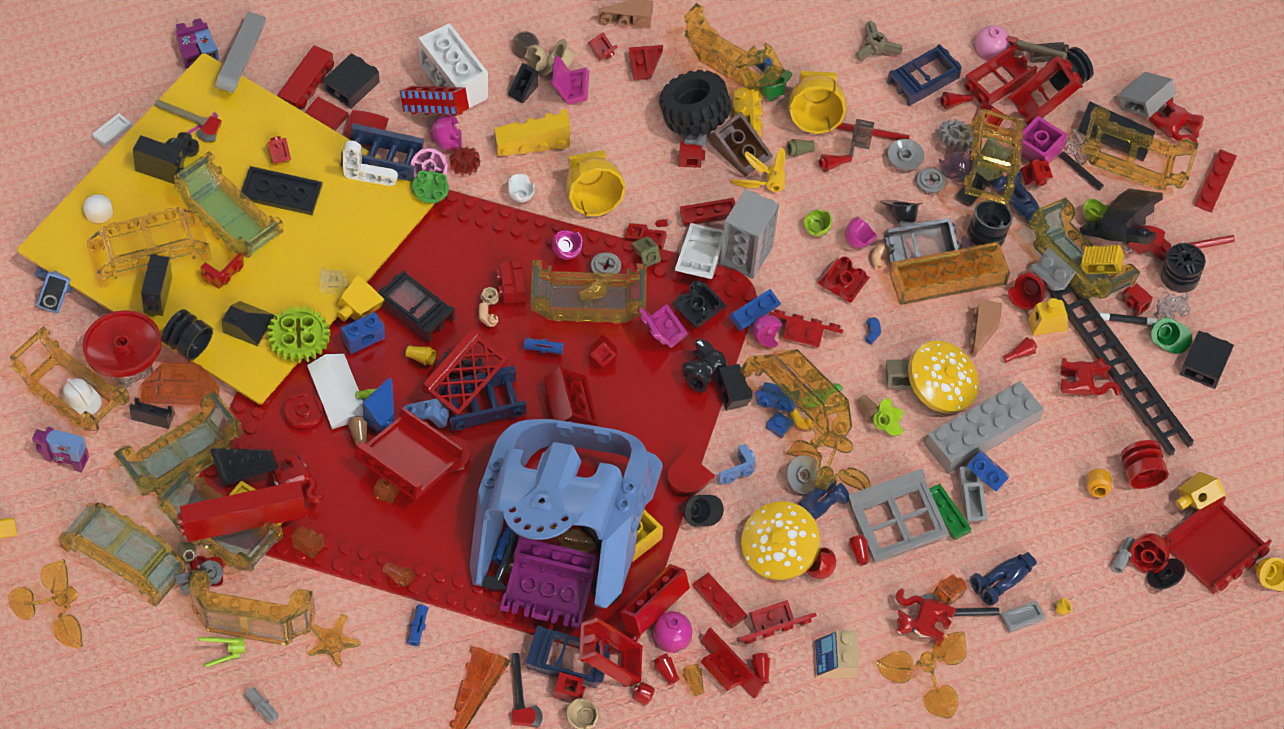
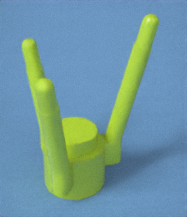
M198 637V641L228 643V652H232L231 655L205 663L204 667L240 658V654L245 653L244 637Z

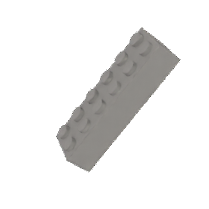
M1019 381L928 433L925 446L949 474L970 462L979 450L985 453L1040 421L1044 408L1024 384Z

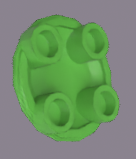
M419 171L412 183V191L415 197L425 203L442 201L449 191L446 175L433 171Z

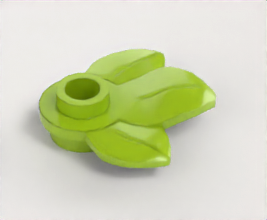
M890 398L884 399L879 404L878 412L873 416V424L878 430H885L891 436L901 435L904 431L898 422L901 420L904 410L892 407Z

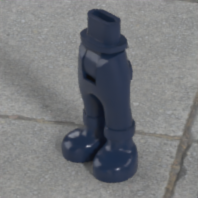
M1019 168L1012 169L1006 178L1004 175H1001L998 179H994L991 183L993 189L1002 193L1003 198L1007 200L1020 217L1026 220L1027 224L1031 223L1034 228H1037L1046 222L1035 198L1019 182L1022 176V171Z
M824 475L820 478L819 484L815 489L807 494L797 505L807 510L816 520L836 502L842 505L846 504L849 501V493L842 483L836 486L837 481L835 477ZM828 493L822 500L818 501L821 497Z
M1029 552L1024 555L1019 554L1002 562L984 577L979 573H974L970 576L971 586L977 595L982 593L981 598L984 603L992 606L998 602V596H1001L1008 589L1023 580L1032 571V567L1037 565V561ZM1001 578H1004L1002 581H1000L999 583L995 584V585L993 586V588L990 587V586L993 585L996 581L1000 580Z

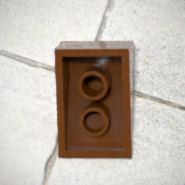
M742 112L707 136L716 150L745 177L755 170L746 159L745 152H749L762 163L773 157Z

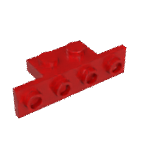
M774 309V312L769 311V315L787 320L783 339L820 347L824 330L840 334L844 332L843 329H840L841 325L830 323L827 326L823 325L822 321L811 318V321L803 320L804 316L793 314L790 317L785 315V311Z
M788 600L749 612L755 632L738 637L737 641H744L745 644L756 641L755 637L763 635V638L775 635V630L781 629L783 632L793 629V624L800 622V625L812 622L811 618L817 616L816 612L794 619Z
M709 628L701 643L711 654L705 656L701 664L727 691L741 685L754 699L757 698L765 684L712 628Z

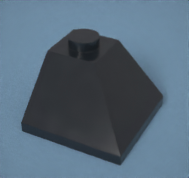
M239 301L229 307L222 319L223 333L258 346L268 329V325L271 324L270 320L274 319L275 315Z

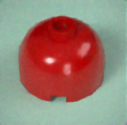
M1145 533L1137 537L1129 551L1132 554V557H1130L1131 563L1145 573L1147 571H1154L1153 573L1162 571L1170 557V548L1167 541L1155 533Z

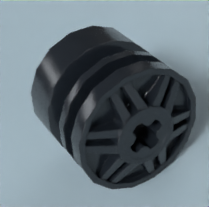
M1071 47L1064 51L1067 53L1066 58L1072 64V71L1077 72L1081 77V84L1090 80L1093 77L1094 70L1087 54L1078 47ZM1062 69L1049 79L1057 91L1062 90L1070 83Z
M995 200L980 202L976 206L968 226V238L974 245L985 250L1000 248L1011 226L1012 212L1006 205Z
M1179 243L1172 246L1167 253L1161 271V279L1165 286L1178 293H1187L1194 290L1199 284L1206 263L1203 252L1195 245L1188 243Z
M181 309L166 324L162 332L161 341L191 361L199 357L211 341L213 328L204 321L197 320V317L188 310Z

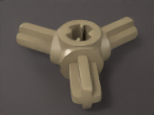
M869 21L865 24L868 33L865 46L856 52L855 55L859 61H863L871 54L880 55L884 51L901 54L903 45L887 41L885 35L878 32L875 22Z

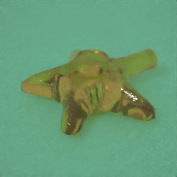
M340 614L337 623L330 629L313 624L311 629L320 642L308 651V655L328 654L337 666H341V651L361 645L360 640L349 638L342 632L348 616Z

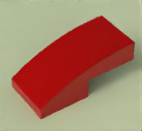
M629 223L625 240L635 242L648 236L658 245V248L663 249L667 233L663 230L648 229L645 224Z

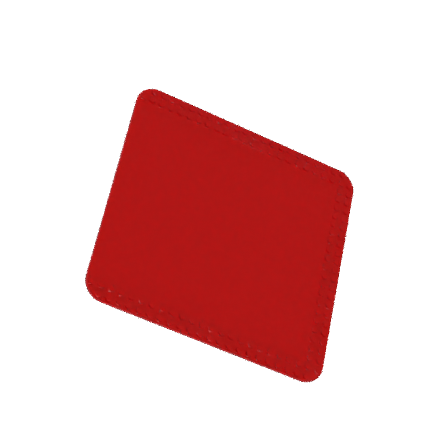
M449 190L447 196L442 201L434 204L367 283L378 293L382 287L387 286L392 281L395 275H399L405 270L410 277L447 305L455 308V319L451 321L449 318H446L444 320V328L441 331L435 328L431 332V341L427 342L381 306L374 312L384 325L385 339L350 354L342 341L341 327L355 320L351 316L346 321H342L337 317L329 326V343H327V349H322V355L316 353V359L310 356L309 362L302 358L301 363L298 362L263 404H257L237 391L212 448L273 449L276 460L283 470L291 467L286 464L285 455L293 453L298 457L301 454L307 463L311 476L317 482V488L313 495H323V500L318 503L308 501L306 490L309 484L302 486L307 517L283 522L278 529L273 525H268L209 539L530 635H535L538 625L542 626V628L580 638L581 626L580 629L572 628V621L569 622L568 626H564V617L558 616L555 624L551 623V616L548 622L531 618L532 612H530L529 617L524 616V608L519 607L516 614L511 613L512 607L509 612L501 611L500 607L506 591H491L482 586L473 585L470 572L478 490L495 444L501 434L517 422L534 419L554 420L545 389L544 377L558 367H563L586 376L599 424L597 427L615 429L635 436L643 443L647 452L655 454L662 462L663 468L653 498L645 505L644 509L663 527L662 539L635 561L631 562L621 594L607 608L596 607L594 604L600 553L578 525H572L567 531L556 537L535 541L598 555L582 622L599 618L637 642L641 635L639 636L624 629L620 611L666 568L683 519L679 508L691 496V494L680 495L670 488L667 479L668 469L685 451L702 464L723 404L713 377L714 374L711 375L712 381L708 384V389L700 393L688 385L681 366L685 362L698 359L692 354L693 351L697 350L695 341L698 339L708 341L715 350L722 352L728 366L737 364L749 326L739 331L729 315L757 298L756 290L752 282L744 274L729 267L717 264L712 279L675 271L680 254L660 248L658 249L661 261L644 267L641 257L632 248L631 243L633 242L627 241L625 238ZM568 230L581 234L583 239L582 250L577 257L563 260L555 255L552 250V240L558 232ZM600 253H612L620 259L621 271H619L617 277L613 276L609 280V278L601 279L600 276H595L593 270H591V262ZM521 260L526 287V301L505 304L503 303V297H499L496 304L488 305V314L496 315L498 322L495 326L488 327L479 320V304L483 303L481 293L488 287L495 288L498 292V285H501V281H497L496 270H499L500 262ZM607 262V264L603 266L604 270H607V268L609 267V262ZM694 281L705 282L726 305L724 309L698 328L694 327L672 304L680 294H686L690 291L689 287ZM405 285L391 297L408 312L411 307H415L422 300L420 296ZM425 301L412 315L419 319L432 305ZM667 304L689 334L672 348L666 343L663 345L651 334V328L640 318L642 315L639 311L640 308H644L649 314L653 315ZM472 328L478 332L479 337L508 359L501 368L515 366L516 382L512 383L518 402L526 401V414L520 417H510L466 427L463 430H450V418L454 417L451 410H449L446 427L439 428L430 419L422 420L438 432L443 433L445 437L456 436L465 440L470 447L471 459L465 469L455 473H447L417 500L412 499L355 458V442L348 425L332 429L324 408L320 421L316 425L304 429L295 428L290 425L285 419L283 409L287 399L300 392H307L310 395L314 394L320 400L307 365L325 354H344L359 391L377 389L388 378L392 379L395 421L400 417L401 408L405 405L436 399L431 394L427 395L422 391L423 383L442 363L444 353L448 352L450 354ZM603 334L617 349V355L604 367L590 355L589 350L590 345ZM526 337L539 340L545 338L547 341L564 343L563 354L548 352L542 354L541 351L524 349ZM477 342L473 347L474 354L485 353L484 347ZM536 344V346L553 348L552 346ZM407 347H431L436 351L434 363L426 366L410 357H406ZM496 356L488 357L489 366L498 365L501 361ZM485 357L474 358L475 362H478V358H483V366H486ZM463 358V360L472 361V358ZM643 363H645V366L637 374L647 380L648 384L633 374ZM505 385L493 387L499 406L510 404ZM438 387L435 391L440 395ZM482 389L476 396L480 411L492 408L486 389ZM457 398L460 408L463 405L462 398ZM470 404L461 413L462 415L473 413ZM367 425V443H369L378 433ZM550 446L535 452L528 460L525 468L537 470L542 454ZM574 447L581 459L577 477H592L597 472L600 463L618 467L622 477H624L629 462L628 457L615 453ZM209 452L190 494L188 504L229 496L241 481L223 486L212 454ZM268 473L242 480L256 490L275 486L274 477L269 476ZM516 508L510 509L509 512H515ZM563 517L561 521H567L568 517ZM520 518L514 520L515 523H519L521 521ZM505 519L503 521V529L500 538L502 537L507 525ZM530 525L524 527L525 530H529L531 528ZM552 525L550 529L557 528V525ZM538 528L537 532H542L544 528ZM515 551L501 581L506 588L514 564ZM491 560L486 575L495 577L500 564ZM553 640L554 642L564 644V642ZM567 643V646H571V647L580 649L579 646H575V645H572V644H568V643ZM607 644L608 652H611V655L621 653Z

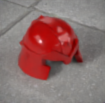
M1027 271L1016 278L1014 287L1008 290V295L1012 303L1018 308L1031 310L1034 309L1036 304L1043 301L1046 288L1041 277Z

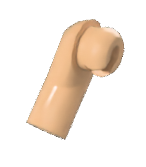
M883 243L876 245L871 253L875 270L883 268L881 256L887 253L886 245Z
M487 303L479 304V320L488 327L495 326L498 322V317L494 316V314H488Z

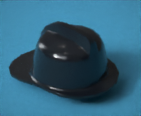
M880 200V203L891 206L893 217L898 222H915L918 206L923 204L898 200Z
M695 495L687 498L682 507L679 508V511L682 512L684 519L691 526H712L722 518L724 507L721 499L715 495Z

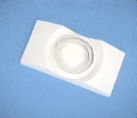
M690 223L675 271L712 279L721 255L724 231Z

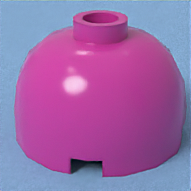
M448 114L439 117L433 125V131H430L432 142H436L437 146L442 150L454 151L462 147L461 130L457 129L456 126L458 124L456 116Z
M675 611L665 612L659 616L653 625L652 638L656 642L657 647L670 653H676L678 650L687 648L691 642L693 631L690 620L685 615Z

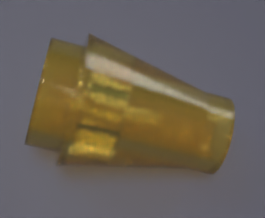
M596 280L584 289L579 290L582 301L603 298L608 294L604 280Z
M698 664L683 668L684 673L682 675L693 696L704 694L702 668H699Z

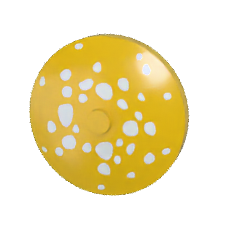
M935 340L923 344L912 354L908 365L909 380L915 394L925 405L940 413L956 414L965 410L974 402L979 389L978 374L970 358L960 348L949 342Z
M787 501L772 502L756 510L746 522L741 538L742 552L749 566L759 575L775 581L790 580L806 572L816 560L821 543L819 527L812 515L800 505Z

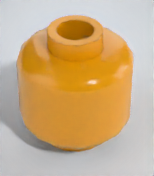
M1098 468L1091 470L1087 474L1086 482L1089 494L1100 498L1111 492L1112 478L1107 470Z

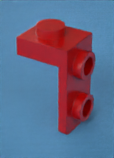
M238 253L221 272L205 262L200 267L202 279L207 284L211 283L220 289L223 285L228 284L236 272L243 268V254Z

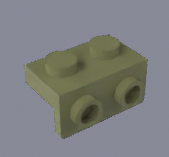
M993 137L987 139L972 168L988 181L998 179L1004 172L1005 164L1010 161L1011 153L1014 149L1011 146L1005 148Z

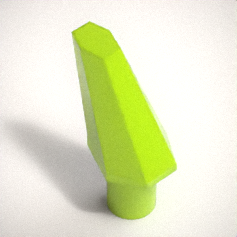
M376 389L356 391L355 397L362 399L364 402Z

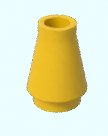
M408 346L406 357H410L427 366L434 363L436 351L431 347Z

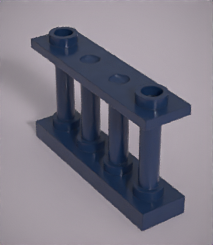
M352 123L350 140L371 146L368 156L362 155V164L393 169L398 173V179L413 182L415 166L411 165V160L415 153L424 149V138ZM378 148L389 150L386 160L375 158ZM343 151L341 152V166H342V167H343ZM396 152L407 153L404 164L393 162Z
M515 366L500 368L483 388L487 391L492 408L480 411L477 398L475 397L470 403L473 413L460 414L459 416L453 413L454 417L450 418V430H463L466 427L510 417H520L526 414V401L518 402L512 384L516 382ZM487 372L476 374L477 380L486 379ZM465 376L463 381L474 380V376ZM460 378L449 380V382L460 381ZM464 384V394L475 391L474 384ZM450 385L451 395L462 394L461 385ZM505 385L510 404L499 406L493 387ZM439 386L440 395H448L447 386ZM451 398L452 405L459 409L457 398Z

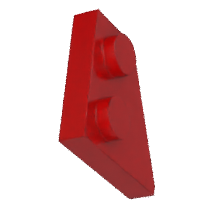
M663 45L629 47L633 80L652 78L663 53Z

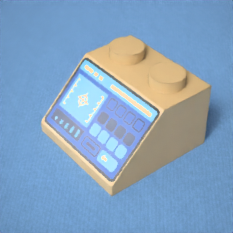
M835 631L814 640L816 678H857L859 670L857 631Z

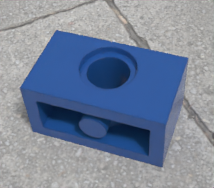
M375 312L341 327L342 341L350 354L385 339L384 325Z

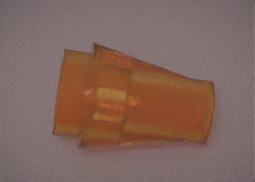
M387 562L383 567V573L387 574L399 586L407 587L413 580L414 574L410 568Z

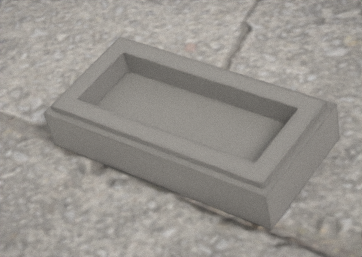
M1037 600L1000 615L1009 633L1041 622L1046 617Z

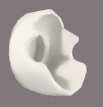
M519 173L512 175L508 180L507 193L511 199L518 203L527 202L535 194L534 183H530L527 175Z
M102 194L92 195L84 201L83 210L89 222L96 224L104 223L111 218L113 208L111 201Z

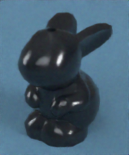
M698 339L695 341L697 350L692 352L698 359L683 363L681 368L688 385L695 391L703 393L708 389V384L712 381L711 375L715 374L719 368L728 366V363L722 352L715 350L708 341Z

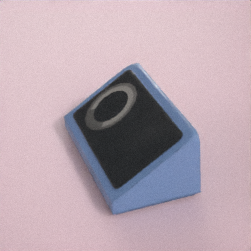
M57 271L49 272L37 306L59 313L71 279Z

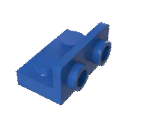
M764 382L761 391L756 390L755 392L758 405L790 412L794 411L801 396L800 389Z
M981 450L975 454L974 458L967 465L974 474L994 491H998L1009 478V474Z

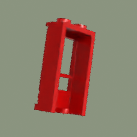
M1012 45L966 74L964 87L977 98L980 104H983L985 101L992 105L1037 73L1038 67L1035 65L1028 69L1026 67L1027 58L1023 56L1019 61L1014 56L1016 46ZM1003 67L1014 79L1007 82L996 70ZM994 72L1005 85L990 94L978 81Z
M1056 56L1008 96L1011 101L1017 104V111L1025 116L1024 122L1027 125L1037 116L1044 118L1079 88H1083L1080 82L1081 77L1077 72L1072 71V64L1067 58L1063 59L1060 56ZM1062 69L1070 83L1049 99L1041 85ZM1036 89L1042 93L1047 101L1041 107H1039L1031 95Z
M599 618L582 622L579 660L581 662L585 661L622 683L623 687L641 683L643 646ZM597 638L601 639L599 642L600 654L595 651ZM605 642L621 652V666L604 657Z

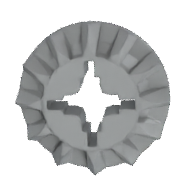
M927 168L918 174L917 183L919 189H923L925 193L927 191L931 192L933 195L934 192L940 193L945 188L946 177L937 169ZM930 177L934 182L933 185H931L929 182Z
M600 253L593 258L591 270H593L595 276L598 275L601 279L609 278L610 280L613 276L617 277V274L621 271V261L612 253ZM609 262V267L607 268V270H604L603 266H605V264Z

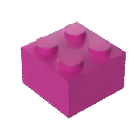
M1037 116L1016 138L1014 151L1029 161L1040 159V161L1048 160L1050 164L1065 148L1067 134Z

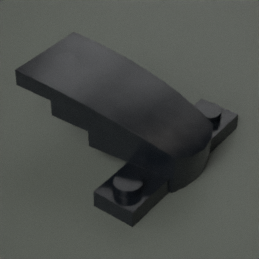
M1127 189L1108 207L1101 219V224H1098L1096 221H1088L1080 227V235L1099 237L1110 241L1148 245L1156 239V232L1149 231L1146 228H1138L1146 224V217L1154 213V205L1163 200V193Z

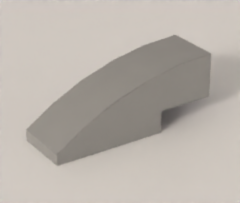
M960 467L957 472L967 522L987 521L983 482L968 467Z

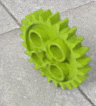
M297 305L295 310L289 306L288 312L282 309V315L276 313L275 319H271V325H268L267 339L268 344L271 345L272 352L276 351L277 357L283 354L284 361L289 357L291 363L295 359H298V362L301 363L302 358L309 362L310 356L316 359V353L322 355V349H327L330 336L329 323H326L325 317H321L320 312L314 314V308L307 311L306 306L300 310ZM297 320L300 321L301 348L297 347Z

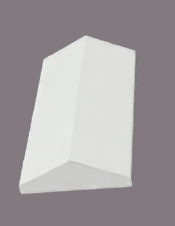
M325 354L307 365L332 429L348 425L351 418L364 417L363 400L355 397L356 391L359 390L344 354Z

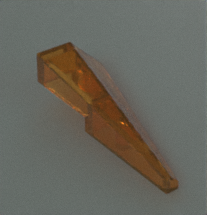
M471 646L469 651L472 654L471 660L465 666V669L468 670L467 675L461 681L454 706L457 712L455 719L451 720L449 725L452 729H467L511 662L510 660L498 653L488 652L483 648Z

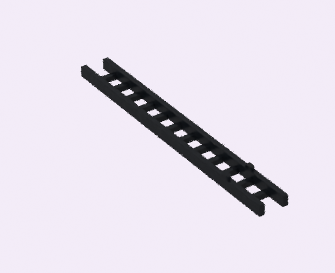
M1072 278L1065 290L1059 291L1051 290L1043 280L1045 288L1052 298L1063 301L1067 318L1097 359L1101 357L1107 365L1111 366V369L1108 370L1109 375L1120 386L1125 397L1142 418V422L1145 426H1148L1168 455H1174L1175 448L1167 438L1177 433L1187 447L1192 446L1194 442L1192 437ZM1073 292L1078 301L1068 305L1062 296ZM1083 306L1088 315L1078 319L1073 309ZM1093 319L1099 328L1088 332L1083 323ZM1103 333L1109 343L1099 347L1093 338ZM1114 347L1120 356L1110 361L1104 354V351ZM1125 362L1130 371L1120 375L1114 366ZM1135 376L1141 385L1130 389L1124 380ZM1146 390L1152 399L1141 404L1135 394ZM1156 404L1161 411V415L1152 418L1146 409ZM1167 419L1173 429L1163 433L1156 423Z

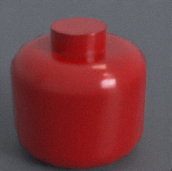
M641 682L638 686L635 685L632 691L634 693L633 699L643 705H647L654 695V687L645 682Z

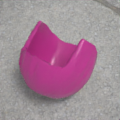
M857 216L847 225L844 236L846 242L851 247L862 248L871 244L877 237V234L867 222Z
M568 230L558 232L552 240V250L555 255L563 260L577 257L582 250L583 239L581 234Z
M762 315L753 323L752 332L758 343L773 348L778 346L774 337L782 324L775 316Z

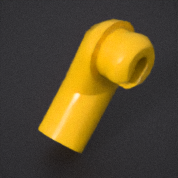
M794 409L793 412L789 413L797 428L808 431L814 429L816 420L813 417L802 418L798 409Z

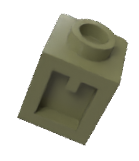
M648 236L631 243L633 250L641 257L644 267L661 261L658 245Z

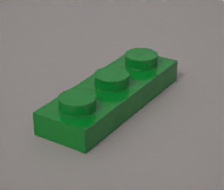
M937 484L929 488L953 540L955 541L971 533L972 528L942 485Z

